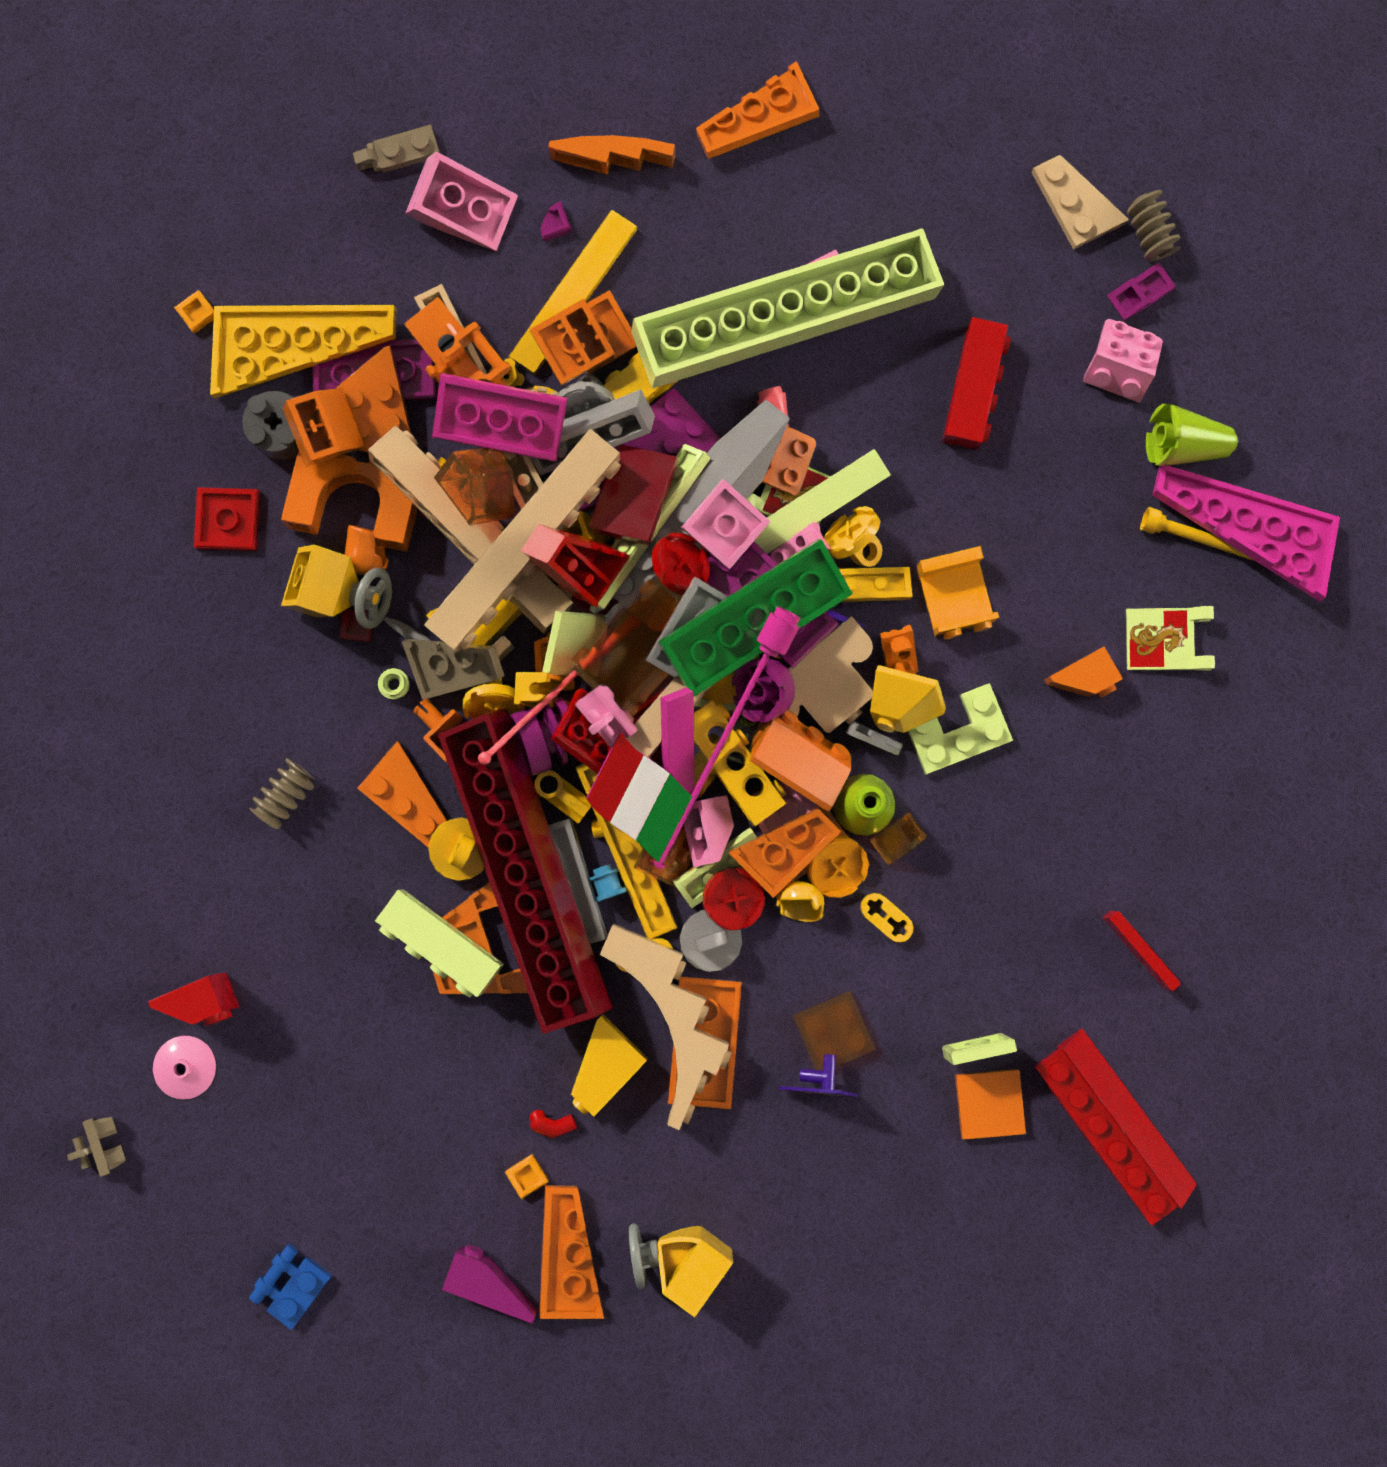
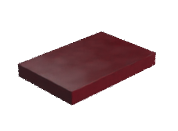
M621 444L617 447L621 458L618 463L621 467L610 480L606 478L591 518L589 529L594 533L649 546L679 460L676 456Z

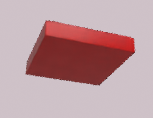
M197 487L194 548L203 550L257 551L260 490Z

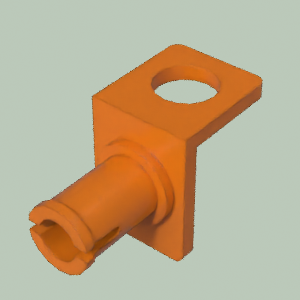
M424 699L420 704L428 713L418 705L414 709V714L431 729L423 739L448 764L443 749L438 745L440 742L438 734L456 727L464 718L454 709L444 717L429 699Z

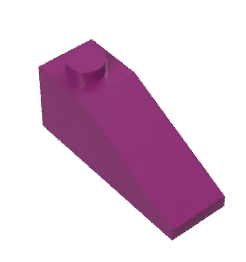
M466 1245L464 1248L459 1246L442 1290L533 1324L538 1309L490 1257L483 1255L484 1251L479 1247Z

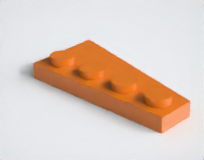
M796 61L788 66L787 72L779 77L777 75L766 81V86L754 94L749 92L741 98L742 102L733 108H725L698 126L696 131L707 159L817 118L819 117V107Z
M545 1185L539 1317L540 1319H604L578 1187Z

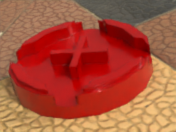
M681 532L670 533L657 541L652 550V564L655 574L664 586L672 592L684 595L694 577L705 583L708 581L710 564L703 548L699 549L695 545L697 541Z
M739 867L725 868L716 872L707 881L703 891V907L707 917L715 925L730 931L740 930L753 925L761 916L765 906L763 887L745 869Z

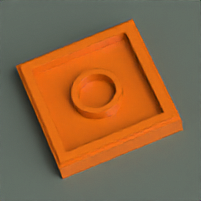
M1019 1069L955 1074L962 1139L1026 1134Z

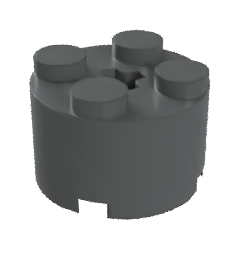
M268 391L252 396L244 411L242 422L246 437L261 453L271 459L288 460L296 457L299 449L282 407L286 400L294 397L280 391Z

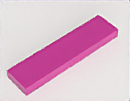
M686 687L660 698L662 767L670 772L692 794L695 789L693 691Z

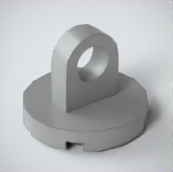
M594 374L584 375L576 383L567 385L558 394V396L568 398L564 420L615 400L612 392L606 389Z
M700 910L690 916L683 925L680 935L681 951L686 960L697 969L708 972L722 970L731 965L740 953L742 945L741 930L730 931L717 926L707 917L705 910Z

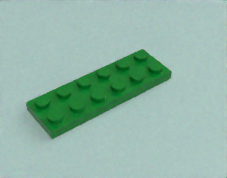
M817 539L665 636L658 643L684 686L692 690L693 697H695L763 653L759 649L761 643L757 641V638L770 612L774 613L777 606L799 616L800 620L797 625L800 629L853 593L822 539Z

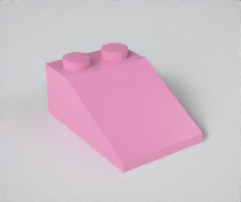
M435 152L425 162L405 214L429 227L496 251L518 195L448 157Z

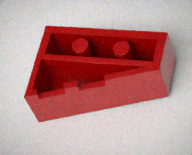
M541 524L537 525L521 550L570 595L596 608L630 556L605 543Z

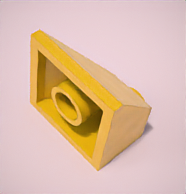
M878 665L875 673L870 713L875 725L879 729L886 732H894L895 730L905 733L945 713L946 706L938 680Z

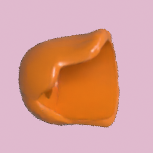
M349 525L345 555L351 557L356 573L364 576L373 568L385 570L389 562L385 555L386 548L376 545L374 531Z

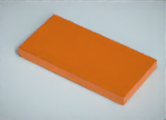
M683 976L679 979L678 986L706 997L704 1005L709 1007L703 1024L696 1023L695 1028L728 1041L729 1046L727 1050L732 1052L725 1070L719 1068L717 1075L704 1070L703 1075L708 1076L701 1094L695 1092L690 1103L691 1105L731 1109L742 982ZM674 1043L668 1104H673L678 1074Z

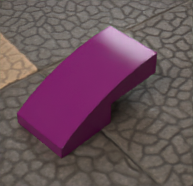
M1158 262L1135 279L1133 277L1107 295V298L1123 321L1173 291L1176 285L1160 262Z

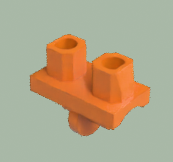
M907 625L899 631L891 630L890 632L880 633L885 667L916 675L918 665L914 633L911 625Z

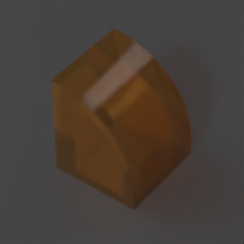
M907 812L873 837L870 842L887 865H890L913 850L927 838V835L912 815Z

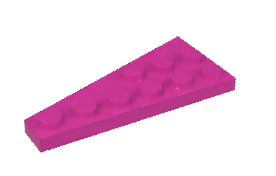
M1159 467L1152 496L1319 602L1326 597L1340 520L1339 516L1175 467Z

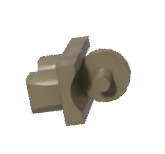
M112 1117L101 1118L95 1121L91 1118L83 1121L90 1146L85 1147L82 1136L72 1139L76 1151L67 1154L68 1161L78 1158L81 1169H85L91 1166L88 1154L93 1153L100 1177L110 1174V1169L116 1168L126 1161L121 1145L103 1151L100 1139L117 1133Z

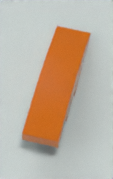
M615 135L580 136L550 141L548 145L550 159L604 174L609 173L611 164L640 171L643 160L670 168L673 167L675 160V144L638 137Z

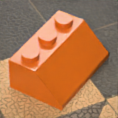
M789 710L775 720L761 722L753 732L750 761L829 812L851 771V755L843 745L839 743L833 744L824 738L822 732L813 726L807 727L801 723L797 716Z

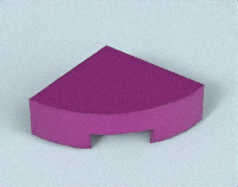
M561 201L552 205L541 224L543 242L572 232Z

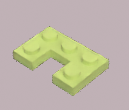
M990 683L960 695L971 724L944 734L938 718H935L908 731L925 775L1013 741Z

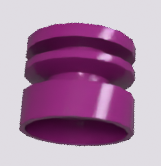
M562 697L553 700L555 714H553L549 704L541 709L542 719L538 720L535 715L516 733L531 776L552 769L550 756L552 754L556 755L561 765L568 764L566 750L551 740L567 709V704ZM528 708L511 714L510 718L513 727L532 709ZM570 754V756H571V758L573 759V761H577V760H578V759H576L574 756H572V755Z

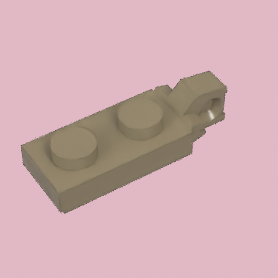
M427 125L368 143L367 148L354 152L353 156L359 171L373 167L375 172L382 171L385 173L426 161L435 152L439 153L432 126Z

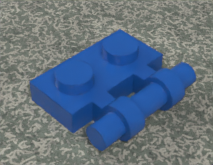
M288 1244L282 1253L278 1252L273 1258V1265L265 1276H260L254 1284L255 1289L249 1296V1299L255 1304H260L265 1296L272 1298L274 1301L266 1311L292 1330L329 1281L332 1274L308 1256L300 1266L296 1264L292 1259L298 1253V1249ZM283 1272H286L291 1278L281 1289L275 1282Z

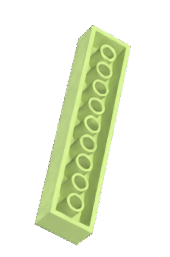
M922 228L636 317L633 320L631 333L653 389L933 300L943 288L944 282Z

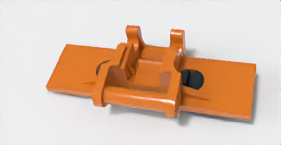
M439 297L404 323L436 364L434 366L428 365L425 368L431 379H436L439 383L440 375L444 373L508 386L502 377L511 370L512 366L507 361L504 362L479 331L481 327L477 322H473L463 329ZM471 342H473L494 369L487 375L483 374L464 350Z

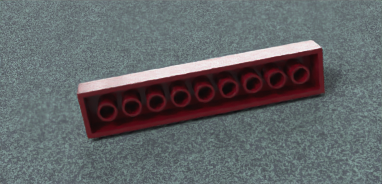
M508 710L489 712L439 733L438 736L542 1034L597 1017L613 1007L517 735L515 734L491 756L489 764L483 765L478 760L480 753L487 752L513 728Z

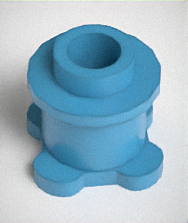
M611 864L593 870L595 876L590 877L589 880L594 882L598 894L596 897L597 902L627 892L626 887L622 888L617 875V872H619L618 868L612 870Z

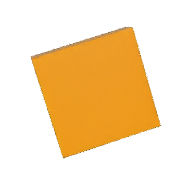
M199 290L174 307L194 334L214 320V309Z
M533 1154L505 1171L521 1199L549 1182Z

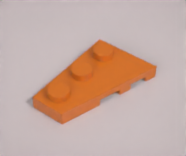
M399 741L392 746L357 788L427 847L431 835L436 828L445 821H448Z

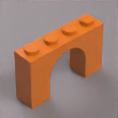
M298 450L281 517L287 529L318 535L325 504L329 496L343 485L362 483L375 489L380 496V507L373 532L376 545L378 547L408 552L418 508L371 461L369 463L358 462L354 457L341 455L339 458L335 457L306 467Z

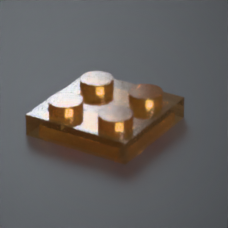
M850 990L792 1015L815 1070H823L824 1054L837 1055V1067L876 1050Z

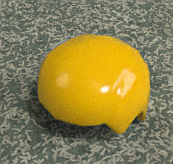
M796 881L787 884L778 893L776 906L779 907L780 905V913L785 917L804 922H816L823 917L824 897L821 891L814 885L804 881Z

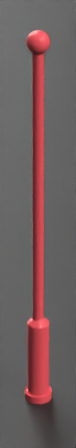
M628 613L625 619L597 644V649L552 690L544 700L537 704L487 752L480 753L478 756L479 762L483 765L489 764L493 754L601 653L606 654L633 627H637L640 624L639 619L632 613Z

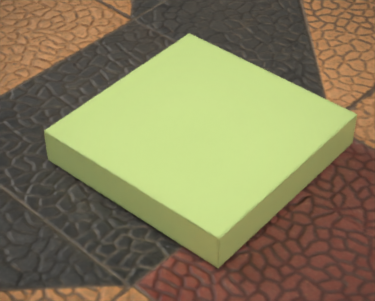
M555 611L542 672L554 675H570L597 649V644L606 637L608 625L604 623L606 616L603 614ZM601 654L578 676L596 677Z
M1002 1033L943 1045L942 1047L944 1058L953 1065L1017 1051L1015 1040Z

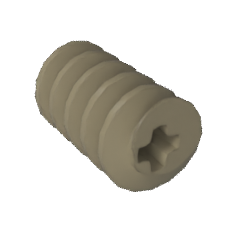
M1155 190L1139 196L1130 203V207L1127 210L1128 216L1133 218L1131 222L1133 228L1138 229L1136 237L1142 240L1140 247L1142 250L1147 251L1144 257L1148 262H1155L1169 257L1181 249L1180 246L1174 247L1173 245L1180 239L1179 234L1169 235L1176 228L1175 223L1165 225V221L1172 216L1171 213L1160 212L1167 206V202H1156V199L1163 194L1162 190Z
M286 758L285 762L290 769L287 771L278 768L277 771L281 779L277 780L270 777L268 780L273 789L270 790L262 787L260 790L265 798L253 797L252 800L257 808H249L258 818L275 829H280L282 825L278 817L282 819L290 817L286 807L293 810L298 807L294 798L300 800L306 798L302 788L313 790L314 785L310 778L316 780L307 770L289 758Z

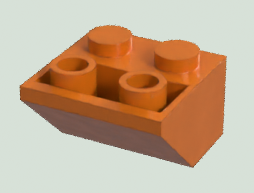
M342 388L318 390L286 400L282 407L306 467L365 447Z

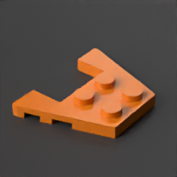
M489 882L442 918L494 956L480 914L482 911L498 906ZM519 968L504 974L498 972L483 993L528 994ZM433 971L440 994H463L455 987L458 982L448 975L446 978H442Z

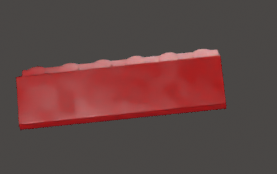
M1081 1028L1057 1046L1058 1049L1036 1064L1034 1068L1125 1194L1132 1200L1146 1221L1153 1226L1175 1208L1182 1209L1197 1183L1083 1028Z

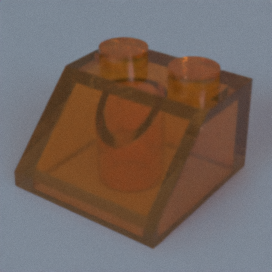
M478 448L453 451L434 477L469 526L509 519L514 515L513 469L499 450Z

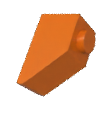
M1102 647L1044 679L1048 686L1087 697L1098 693L1099 697L1102 698L1117 690L1115 683L1123 678L1105 647Z

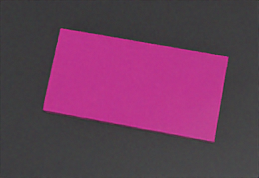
M442 373L439 381L432 438L557 462L568 398Z

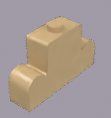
M852 616L826 636L795 668H788L793 676L796 687L795 698L789 711L798 716L800 705H803L827 733L833 731L842 722L846 721L847 724H850L863 713L859 708L868 702L873 694L870 686L851 665L852 662H863L868 659L873 649L870 637Z

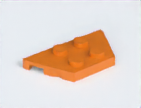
M386 346L336 387L342 388L365 445L364 448L359 450L368 452V449L395 425L402 432L407 430L412 434L392 347Z

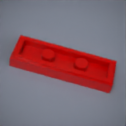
M1109 911L1102 917L1164 990L1173 992L1181 985L1177 977L1119 911Z

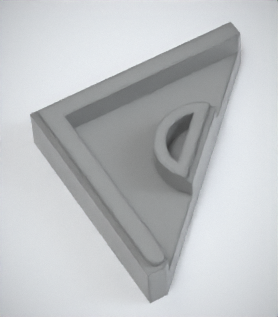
M856 721L851 722L846 730L847 734L895 755H899L903 745Z

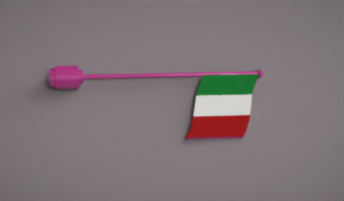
M777 606L774 613L770 612L757 638V641L761 643L759 649L765 653L692 794L670 772L637 750L625 738L621 730L619 731L586 799L605 820L635 839L655 859L654 866L657 869H663L666 866L664 861L770 655L777 657L779 653L785 655L799 629L797 624L800 617L779 606Z

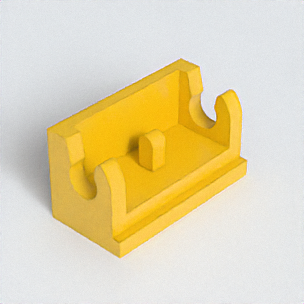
M516 672L514 704L533 709L565 678L548 672ZM572 680L563 690H573L575 681ZM557 695L548 703L550 708H554L553 700L558 699Z

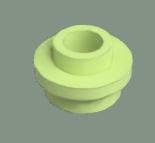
M388 669L379 677V691L388 699H400L409 690V678L399 669ZM392 679H398L400 683L399 687L395 690L389 688V682Z

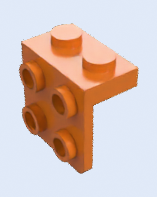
M787 426L762 483L791 496L799 494L816 447L815 439Z

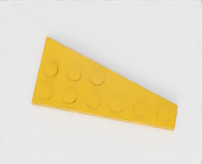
M394 305L214 306L210 395L215 399L396 339L397 309Z

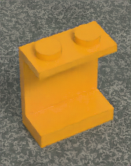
M981 546L921 560L918 563L917 570L935 636L943 635L944 640L961 636V630L972 627L974 632L984 631L992 628L991 623L999 618L998 612H992L979 562L984 558Z

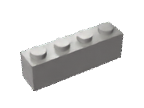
M640 389L565 419L557 462L534 457L530 458L541 476L555 470L589 429H592L608 444L615 447L651 433L655 415Z

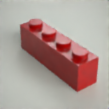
M972 317L967 327L942 442L978 450L982 442L988 441L991 424L987 423L989 412L994 413L998 395L993 394L995 383H1001L1004 366L1000 365L1002 354H1007L1011 340L1010 336H1006L1008 325Z

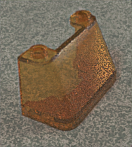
M649 578L638 590L641 596L589 650L583 646L571 659L575 663L572 667L574 672L592 690L599 685H602V687L608 686L614 694L616 704L621 710L628 711L632 717L638 711L637 708L640 706L638 703H644L648 699L647 697L669 675L646 661L682 599L679 594L670 591L664 586L659 578L656 581Z

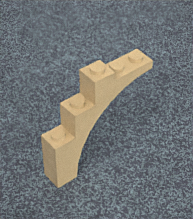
M613 924L600 955L623 967L645 987L658 1004L670 1029L676 1050L678 1074L675 1098L667 1125L679 1130L682 1122L688 1124L695 1106L690 1103L695 1092L701 1094L708 1076L703 1075L704 1070L717 1075L719 1068L725 1070L732 1052L727 1050L729 1046L728 1041L695 1028L696 1023L703 1024L709 1007L704 1005L706 997L672 983L673 978L680 979L686 962L681 961L683 953Z

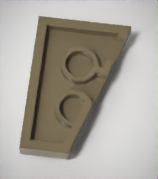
M418 639L402 641L422 700L494 681L505 676L495 646L471 644L468 649L464 650L461 648L459 652H456L445 642Z

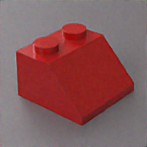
M226 972L206 976L148 1001L152 1009L192 1025L203 1022L205 1027L232 1017L231 1010L240 1007Z

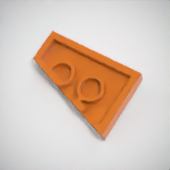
M816 808L729 851V854L774 898L842 831L820 808Z

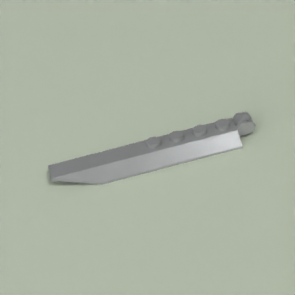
M765 400L714 444L707 452L711 459L612 597L619 603L614 605L607 613L604 623L608 626L615 624L626 610L630 611L641 622L669 590L655 574L652 564V550L657 541L670 533L681 532L689 535L681 528L682 525L722 479L727 481L747 500L766 475L790 420L787 415ZM698 542L695 543L699 549L703 548ZM590 606V611L594 614H598L603 610L600 607Z

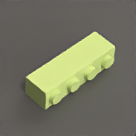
M404 889L397 890L375 920L381 925L380 932L394 941L396 938H399L407 944L404 949L409 954L419 960L423 956L432 963L430 966L432 971L442 978H446L447 975L458 982L455 987L468 997H471L473 994L476 997L482 995L504 965V963Z

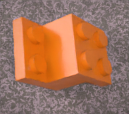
M610 290L586 303L585 299H582L530 329V333L561 386L584 373L586 375L592 374L637 348L631 333L632 328Z

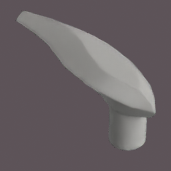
M388 617L384 619L389 626L403 635L405 639L429 640L424 634L405 623Z

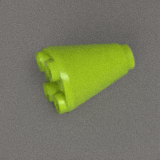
M858 774L846 779L832 809L836 820L845 830L855 835L868 836L880 832L890 823L894 815L895 799L892 790L884 780L870 774ZM867 796L876 799L875 807L868 808L865 806L864 800Z

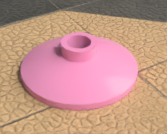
M179 1036L167 1041L158 1050L153 1063V1074L157 1085L165 1094L176 1099H191L201 1095L209 1088L216 1073V1061L212 1050L205 1042L192 1036ZM179 1063L184 1064L186 1067L183 1075L177 1072V1065Z

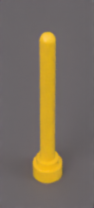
M1148 507L1143 515L1140 530L1151 534L1165 531L1253 560L1214 534L1166 519V515H1163L1161 510Z

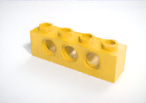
M713 700L694 713V744L707 762L717 746L709 740V730L712 727H720L725 730L728 725L727 720L731 718L723 704L720 702L716 705ZM739 728L735 731L732 729L712 769L750 823L756 826L786 804L782 798L786 793L776 780L771 782L764 773V770L750 761L751 753L746 748V745L749 744L748 739ZM732 752H737L743 757V766L737 771L730 769L727 765V757ZM750 778H756L761 782V792L756 796H750L745 790V784Z

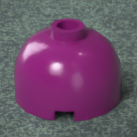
M761 658L751 660L736 669L732 678V686L736 685L737 695L733 696L736 707ZM768 659L741 711L745 718L752 722H768L779 718L789 710L795 698L796 687L793 676L788 668L777 660Z

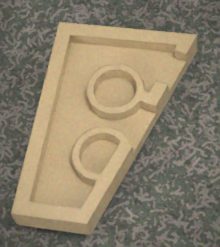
M1061 155L1033 168L1032 174L1073 250L1127 224L1129 221L1119 209Z

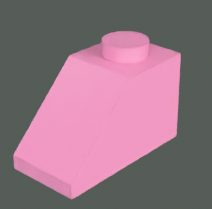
M727 795L696 801L684 822L694 867L719 862L722 858L734 827Z

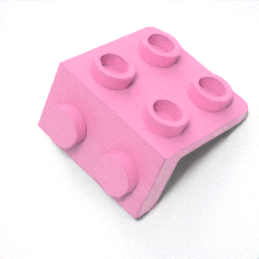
M1107 319L1103 325L1097 351L1085 372L1083 382L1140 403L1155 377L1163 343L1162 339L1151 332H1144L1128 326L1124 322Z

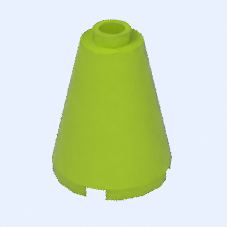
M1162 404L1156 408L1150 419V423H1154L1152 433H1146L1148 460L1156 463L1155 465L1158 466L1227 458L1236 450L1238 445V437L1232 427L1173 404Z

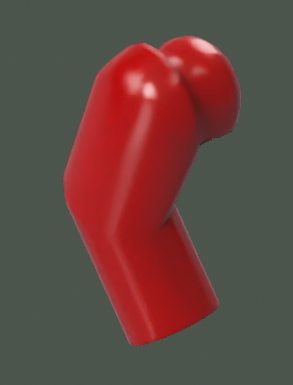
M535 1110L529 1116L530 1128L533 1132L548 1138H556L577 1129L572 1114L555 1121L547 1118L543 1110Z

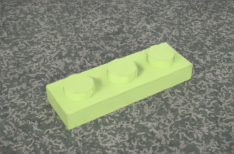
M748 828L727 843L719 862L698 867L693 866L673 880L691 909L703 901V891L706 883L716 872L733 867L744 869L729 854V851L757 838L751 828Z

